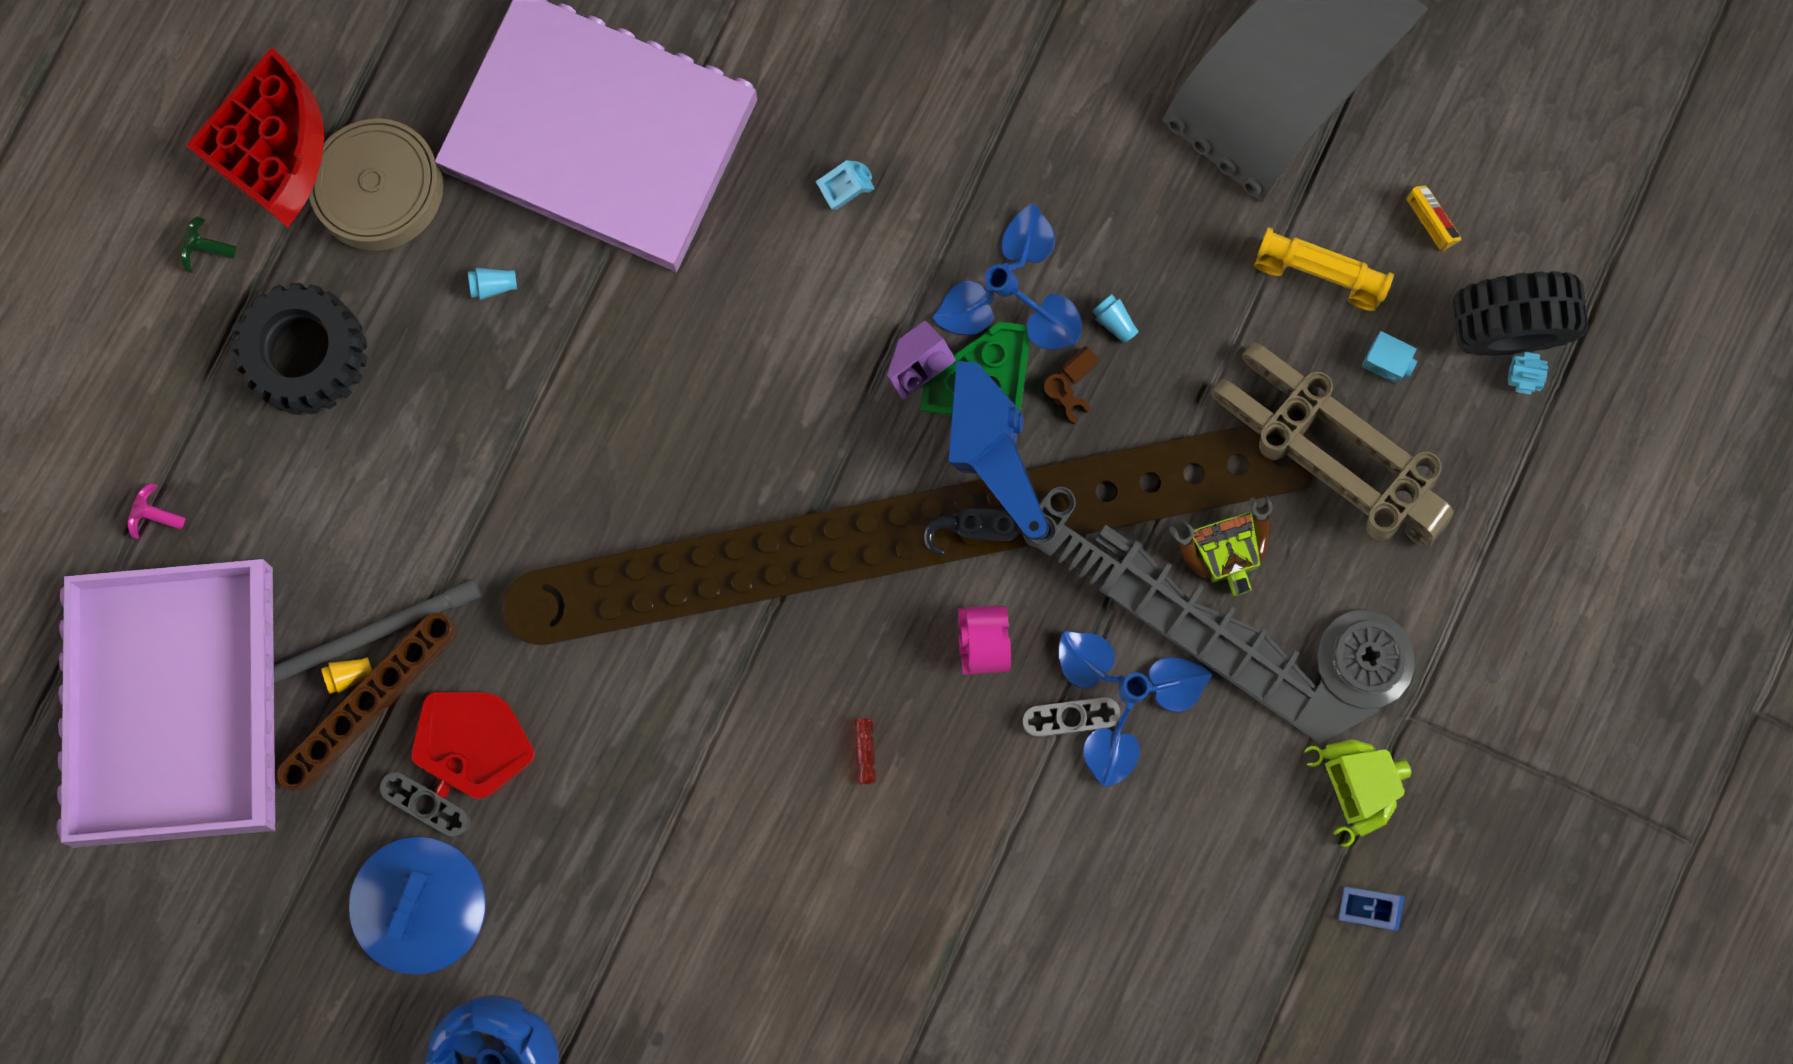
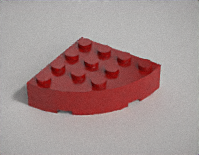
M271 47L186 146L206 165L288 228L304 207L315 185L320 169L324 145L322 115L316 97L306 81Z

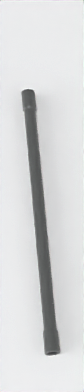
M471 579L446 590L443 594L274 665V684L420 622L429 614L441 613L482 597L480 588L476 580Z

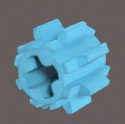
M1524 351V354H1521V356L1515 355L1509 367L1508 385L1516 386L1515 392L1530 395L1535 390H1543L1547 378L1548 361L1540 360V354Z

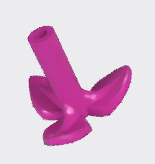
M150 483L142 488L132 505L128 518V528L130 535L135 539H139L138 521L141 518H147L179 530L183 528L185 517L147 504V497L158 487L156 484Z

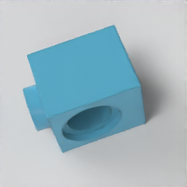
M1380 331L1361 367L1398 384L1403 376L1409 378L1417 364V360L1413 359L1417 348Z

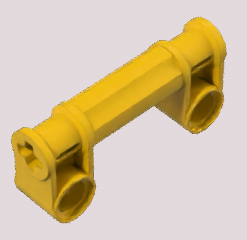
M1270 227L1266 230L1255 262V267L1258 270L1269 275L1282 276L1288 266L1351 289L1348 302L1355 307L1367 311H1375L1379 304L1385 300L1394 274L1391 272L1386 275L1368 268V265L1364 262L1343 256L1299 238L1289 239L1273 233V229Z

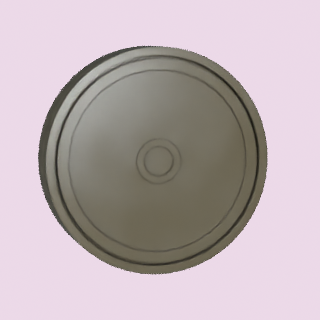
M374 118L361 120L341 128L324 142L322 162L309 199L319 220L334 237L344 244L368 251L392 249L417 237L433 220L443 195L442 171L436 164V156L420 134L409 126L389 119Z

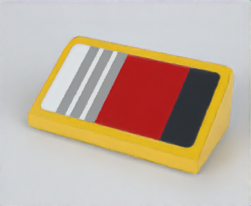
M1416 186L1413 188L1406 200L1439 250L1443 252L1460 242L1461 236L1427 186Z

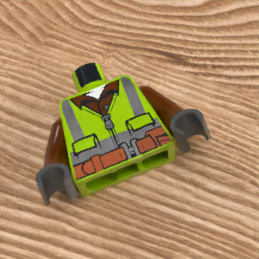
M1265 495L1266 503L1260 508L1256 507L1254 497L1250 499L1249 504L1254 513L1253 517L1251 512H1247L1195 530L1186 520H1182L1185 529L1180 534L1171 526L1169 531L1178 541L1177 544L1184 563L1202 578H1209L1212 583L1227 579L1233 596L1252 591L1246 572L1257 569L1260 566V561L1266 556L1270 539L1269 514H1271L1273 509L1269 497Z

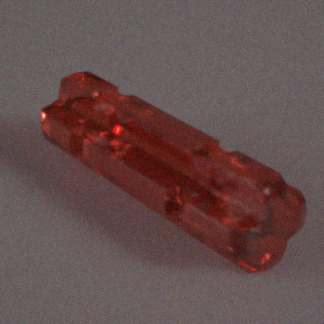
M860 718L854 722L855 734L858 735V738H855L857 766H859L857 780L861 785H868L876 782L875 769H873V765H875L874 738L871 737L873 722L870 718Z

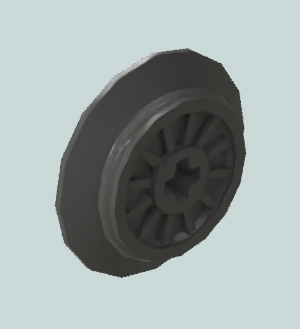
M1373 610L1350 611L1334 619L1322 633L1317 649L1318 670L1328 690L1343 703L1361 709L1381 708L1397 700L1410 685L1415 668L1413 646L1404 629L1389 616ZM1366 653L1367 655L1373 654L1374 660L1370 663L1369 661L1363 662L1362 655Z

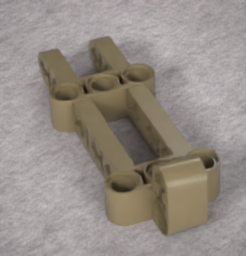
M1253 342L1242 354V359L1251 369L1288 395L1289 398L1273 414L1236 385L1226 379H1221L1211 391V395L1216 402L1261 435L1259 448L1264 457L1270 460H1278L1288 455L1368 515L1366 529L1372 538L1380 541L1388 540L1405 523L1407 524L1405 527L1406 535L1417 545L1428 549L1450 523L1454 514L1451 506L1431 491L1441 472L1442 464L1440 459L1431 452H1421L1412 457L1331 397L1333 383L1327 374L1313 372L1304 377L1264 346ZM1314 386L1320 387L1325 394L1314 396L1308 389ZM1292 411H1298L1303 414L1304 419L1293 421L1287 414ZM1316 418L1327 424L1397 477L1383 495L1302 436ZM1278 436L1284 443L1279 446H1273L1267 442V438ZM1426 466L1432 471L1433 475L1428 477L1421 476L1416 468ZM1406 491L1411 495L1412 500L1402 502L1398 500L1395 493ZM1385 516L1391 521L1392 525L1380 527L1376 524L1374 518Z

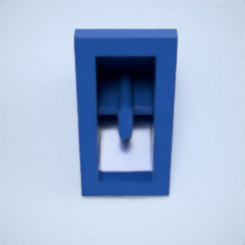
M1344 886L1339 920L1398 931L1404 897Z

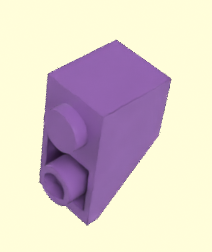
M924 320L898 340L887 376L899 396L904 400L954 363L956 359L945 340Z

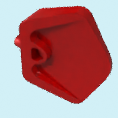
M435 692L426 697L412 749V759L417 766L441 779L434 791L437 795L446 798L453 786L476 799L490 797L533 762L535 758L534 747L511 707L499 696L484 692Z

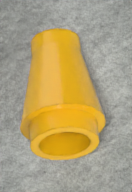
M368 657L358 660L328 663L329 666L321 668L329 694L334 692L341 694L362 682L372 672Z

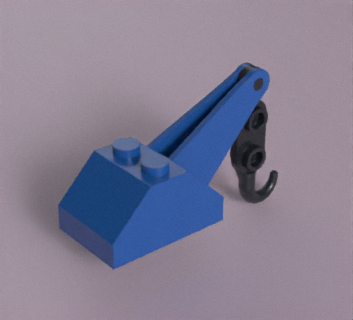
M957 362L949 463L961 473L979 474L1006 510L969 508L950 516L934 518L925 527L923 539L927 549L935 555L943 556L945 554V551L938 548L933 542L934 533L939 529H949L967 539L1010 541L1021 533L1026 534L1033 540H1041L1049 531L1048 523L1015 445L1017 443V433L1022 434L1023 414L1019 413V409L977 362Z

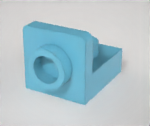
M846 160L816 181L831 210H837L860 193H869L874 189L870 181L872 175L869 169L859 161Z

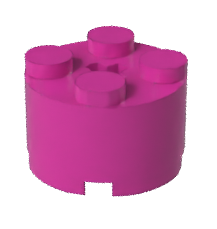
M1006 605L958 608L959 628H961L959 653L961 656L962 674L1010 672L1011 645L1010 638L1008 637L1007 627H1009Z

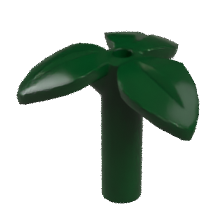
M195 217L190 221L183 237L181 260L184 268L189 273H193L190 263L192 251L197 249L234 259L237 248L234 245L200 237L197 230L205 222V219L201 217Z

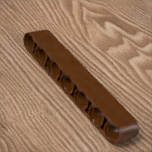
M432 613L425 617L280 765L277 771V779L280 785L285 789L303 791L311 787L454 641L457 635V627L454 621L441 613ZM444 621L447 627L445 634L440 638H434L432 627L435 623ZM420 645L423 650L422 657L417 662H411L408 657L409 650L413 646ZM396 669L399 679L395 685L388 687L385 684V675L388 671ZM372 693L375 698V704L370 710L364 711L361 707V700L366 694ZM347 717L351 722V728L347 734L341 736L337 731V725L341 719ZM319 742H324L327 747L326 755L322 759L317 760L313 754L314 747ZM299 766L303 772L302 779L299 783L292 784L289 778L290 772L294 767Z

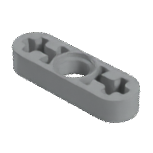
M1107 697L1031 707L1026 711L1022 724L1026 733L1033 737L1105 729L1117 723L1120 717V708L1113 699ZM1101 704H1106L1107 709H1113L1114 715L1109 717L1107 723L1103 722L1102 717L1090 718L1093 725L1086 726L1087 714L1083 707L1084 705H1090L1089 712L1100 710ZM1067 708H1075L1081 715V721L1075 727H1068L1062 722V712ZM1050 710H1057L1056 723L1059 729L1052 730L1053 723L1043 724L1041 731H1036L1033 725L1029 726L1028 720L1033 719L1035 712H1039L1041 718L1052 717Z

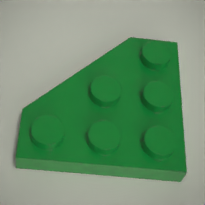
M998 322L976 341L971 342L955 354L954 358L956 361L923 385L920 412L952 416L957 362H977L1015 404L1020 413L1030 344L1027 325Z

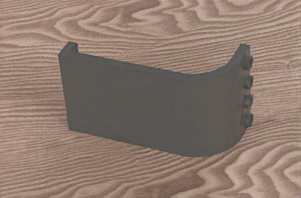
M1257 0L1200 61L1174 97L1162 121L1168 125L1172 132L1179 134L1188 141L1199 154L1205 155L1217 165L1223 174L1230 176L1240 184L1247 194L1257 198L1262 203L1270 195L1281 176L1309 140L1396 45L1417 27L1428 11V8L1418 0Z

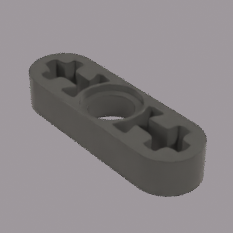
M393 772L382 779L380 792L385 800L439 832L450 837H460L469 830L471 825L470 815L457 804L437 795L433 790L405 774ZM401 779L403 781L401 787L412 793L414 786L418 788L411 796L408 806L404 804L409 799L408 797L397 793L394 797L391 795L393 791L389 787L391 782H398ZM423 795L431 796L435 803L433 811L426 815L421 814L416 806L418 799ZM443 803L447 805L443 809L444 813L455 816L457 812L460 814L459 821L462 823L460 828L454 827L450 831L448 829L450 823L441 817H438L437 823L433 821L441 812Z

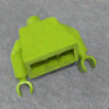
M1355 739L1328 744L1326 749L1322 750L1316 746H1310L1304 751V753L1316 751L1320 755L1317 762L1307 764L1311 768L1320 766L1324 759L1330 760L1325 763L1326 769L1347 823H1354L1352 827L1341 825L1334 830V835L1343 830L1350 833L1349 840L1339 844L1340 846L1348 847L1353 844L1355 836L1360 835L1363 837L1387 824L1397 808L1396 800L1404 796L1405 793L1401 781L1411 776V768L1406 760L1399 759L1393 762L1388 750L1377 751L1372 744Z

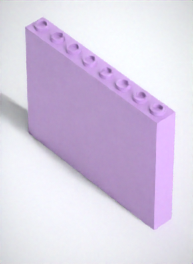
M513 0L435 160L436 164L447 175L677 273L757 102L756 89L753 88L750 82L742 78H735L733 80L723 76V72L716 67L706 65L704 68L694 63L692 58L685 54L676 53V55L668 53L664 51L663 46L654 41L647 40L645 43L635 39L631 32L623 28L611 29L605 26L606 24L597 17L588 15L585 18L578 15L572 7L566 4L559 3L557 6L547 2V0Z
M264 559L64 576V587L60 590V601L64 607V620H61L59 625L60 635L63 639V652L59 655V666L63 672V685L59 687V701L63 705L62 718L58 722V731L62 738V751L58 754V767L62 772V785H59L57 790L58 802L61 805V818L57 822V834L61 839V843L77 848L275 831L273 568Z

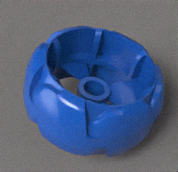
M484 995L474 998L467 1003H460L439 1022L429 1038L427 1044L429 1049L424 1064H464L460 1053L477 1058V1064H558L559 1049L554 1034L545 1020L538 1014L523 1008L521 1001L502 995ZM480 1032L488 1033L494 1037L486 1045Z

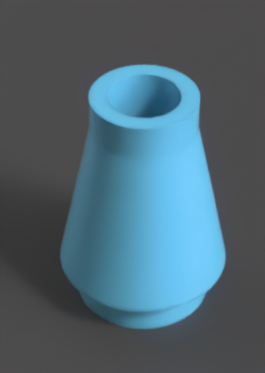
M476 268V271L468 272L471 298L479 297L480 300L510 290H517L515 270Z
M1112 294L1092 310L1096 316L1094 320L1118 337L1123 344L1139 332L1134 326L1121 299H1116Z

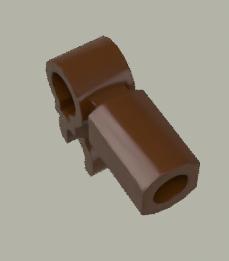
M1083 346L1060 367L1062 372L1060 375L1053 374L1049 376L1042 387L1046 398L1052 400L1058 407L1061 405L1065 409L1066 419L1072 424L1078 421L1072 414L1073 407L1080 406L1086 413L1091 409L1085 400L1075 398L1073 395L1075 391L1069 386L1070 383L1076 385L1099 363L1098 358L1086 346Z

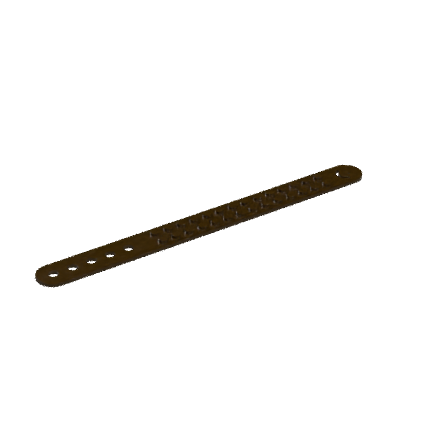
M1248 425L1026 470L1039 504L1052 489L1057 487H1065L1074 494L1076 505L1064 525L1080 536L1100 532L1105 525L1111 529L1248 502L1252 497L1257 500L1265 498V495L1272 497L1291 493L1305 486L1314 476L1292 458L1288 465L1278 466L1272 460L1264 457L1259 448L1261 435ZM1306 430L1302 436L1317 446L1312 434ZM1278 436L1267 438V442L1273 446H1279L1284 443ZM1239 455L1245 458L1248 464L1247 471L1242 475L1232 474L1227 467L1230 457ZM1196 464L1203 469L1204 479L1202 482L1191 484L1185 480L1183 473L1188 465ZM1152 473L1159 478L1160 488L1158 491L1147 493L1142 490L1140 478L1144 474ZM983 479L530 571L516 579L508 589L504 599V616L511 631L521 640L533 645H550L1028 547L1029 545L1025 542L1023 533L1018 534L1016 538L1010 541L967 539L949 529H939L934 533L933 542L938 548L943 549L945 554L943 556L935 555L927 549L923 539L924 529L936 517L950 516L969 508L1006 510ZM1109 482L1115 486L1117 495L1114 500L1103 502L1097 497L1096 487L1100 483ZM1060 496L1051 497V507L1057 512H1064L1067 506L1066 501ZM545 585L557 589L565 603L563 617L553 627L550 626V623L559 612V604L553 594L543 590Z

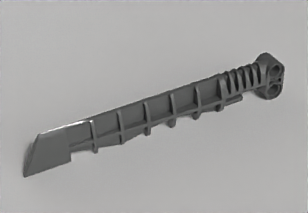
M1065 487L1054 488L1040 502V507L1049 526L1048 536L1044 540H1033L1023 533L1024 540L1029 546L1040 549L1048 556L1052 554L1058 556V563L1061 564L1065 561L1069 564L1068 570L1071 571L1075 568L1080 572L1078 575L1080 578L1085 575L1090 579V585L1097 583L1101 586L1100 592L1318 743H1322L1380 711L1379 708L1361 709L1343 703L1328 690L1323 679L1315 686L1294 663L1299 655L1298 651L1294 650L1290 657H1288L1270 638L1265 628L1261 630L1231 618L1236 609L1233 606L1225 614L1195 603L1204 586L1199 584L1188 598L1167 575L1172 564L1167 562L1161 569L1140 547L1142 543L1135 540L1132 543L1105 525L1094 541L1121 559L1120 562H1117L1065 526L1064 523L1076 505L1074 494ZM1051 497H1062L1067 504L1066 510L1064 512L1055 511L1050 504Z

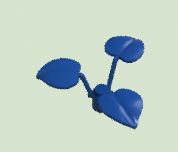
M1035 204L1028 205L1017 214L1006 229L1002 239L1004 256L1011 261L1019 262L1012 264L1004 263L1003 265L997 264L990 267L985 274L986 288L973 281H963L955 285L945 296L939 310L933 316V320L938 325L955 334H978L984 331L993 321L994 313L988 304L993 301L994 292L1002 297L1014 294L1036 311L1027 322L1028 336L1035 345L1043 349L1055 350L1073 346L1079 341L1082 324L1075 305L1062 295L1050 294L1043 300L1040 307L1017 289L1019 284L1018 278L1011 271L1025 266L1026 260L1031 263L1044 261L1054 249L1056 238L1053 227Z
M1065 631L1062 633L1059 641L1058 658L1060 667L1070 683L1082 689L1093 688L1099 678L1106 682L1119 683V696L1126 703L1114 732L1108 728L1097 729L1087 737L1084 743L1083 755L1086 765L1100 785L1104 787L1115 785L1124 780L1133 771L1139 760L1140 747L1138 740L1133 735L1120 734L1133 705L1140 703L1149 692H1155V698L1160 707L1170 712H1184L1198 701L1212 676L1201 665L1174 657L1160 659L1151 666L1148 673L1151 682L1141 673H1132L1126 678L1122 675L1109 676L1105 673L1113 667L1115 656L1112 646L1106 639L1092 633Z

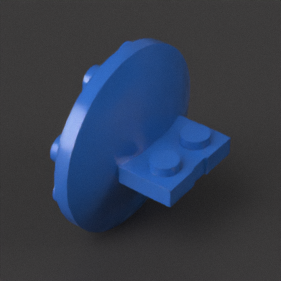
M427 837L397 840L375 852L358 872L349 900L351 926L361 947L380 965L405 974H426L439 971L461 959L473 946L482 930L486 915V893L482 878L472 861L453 845Z

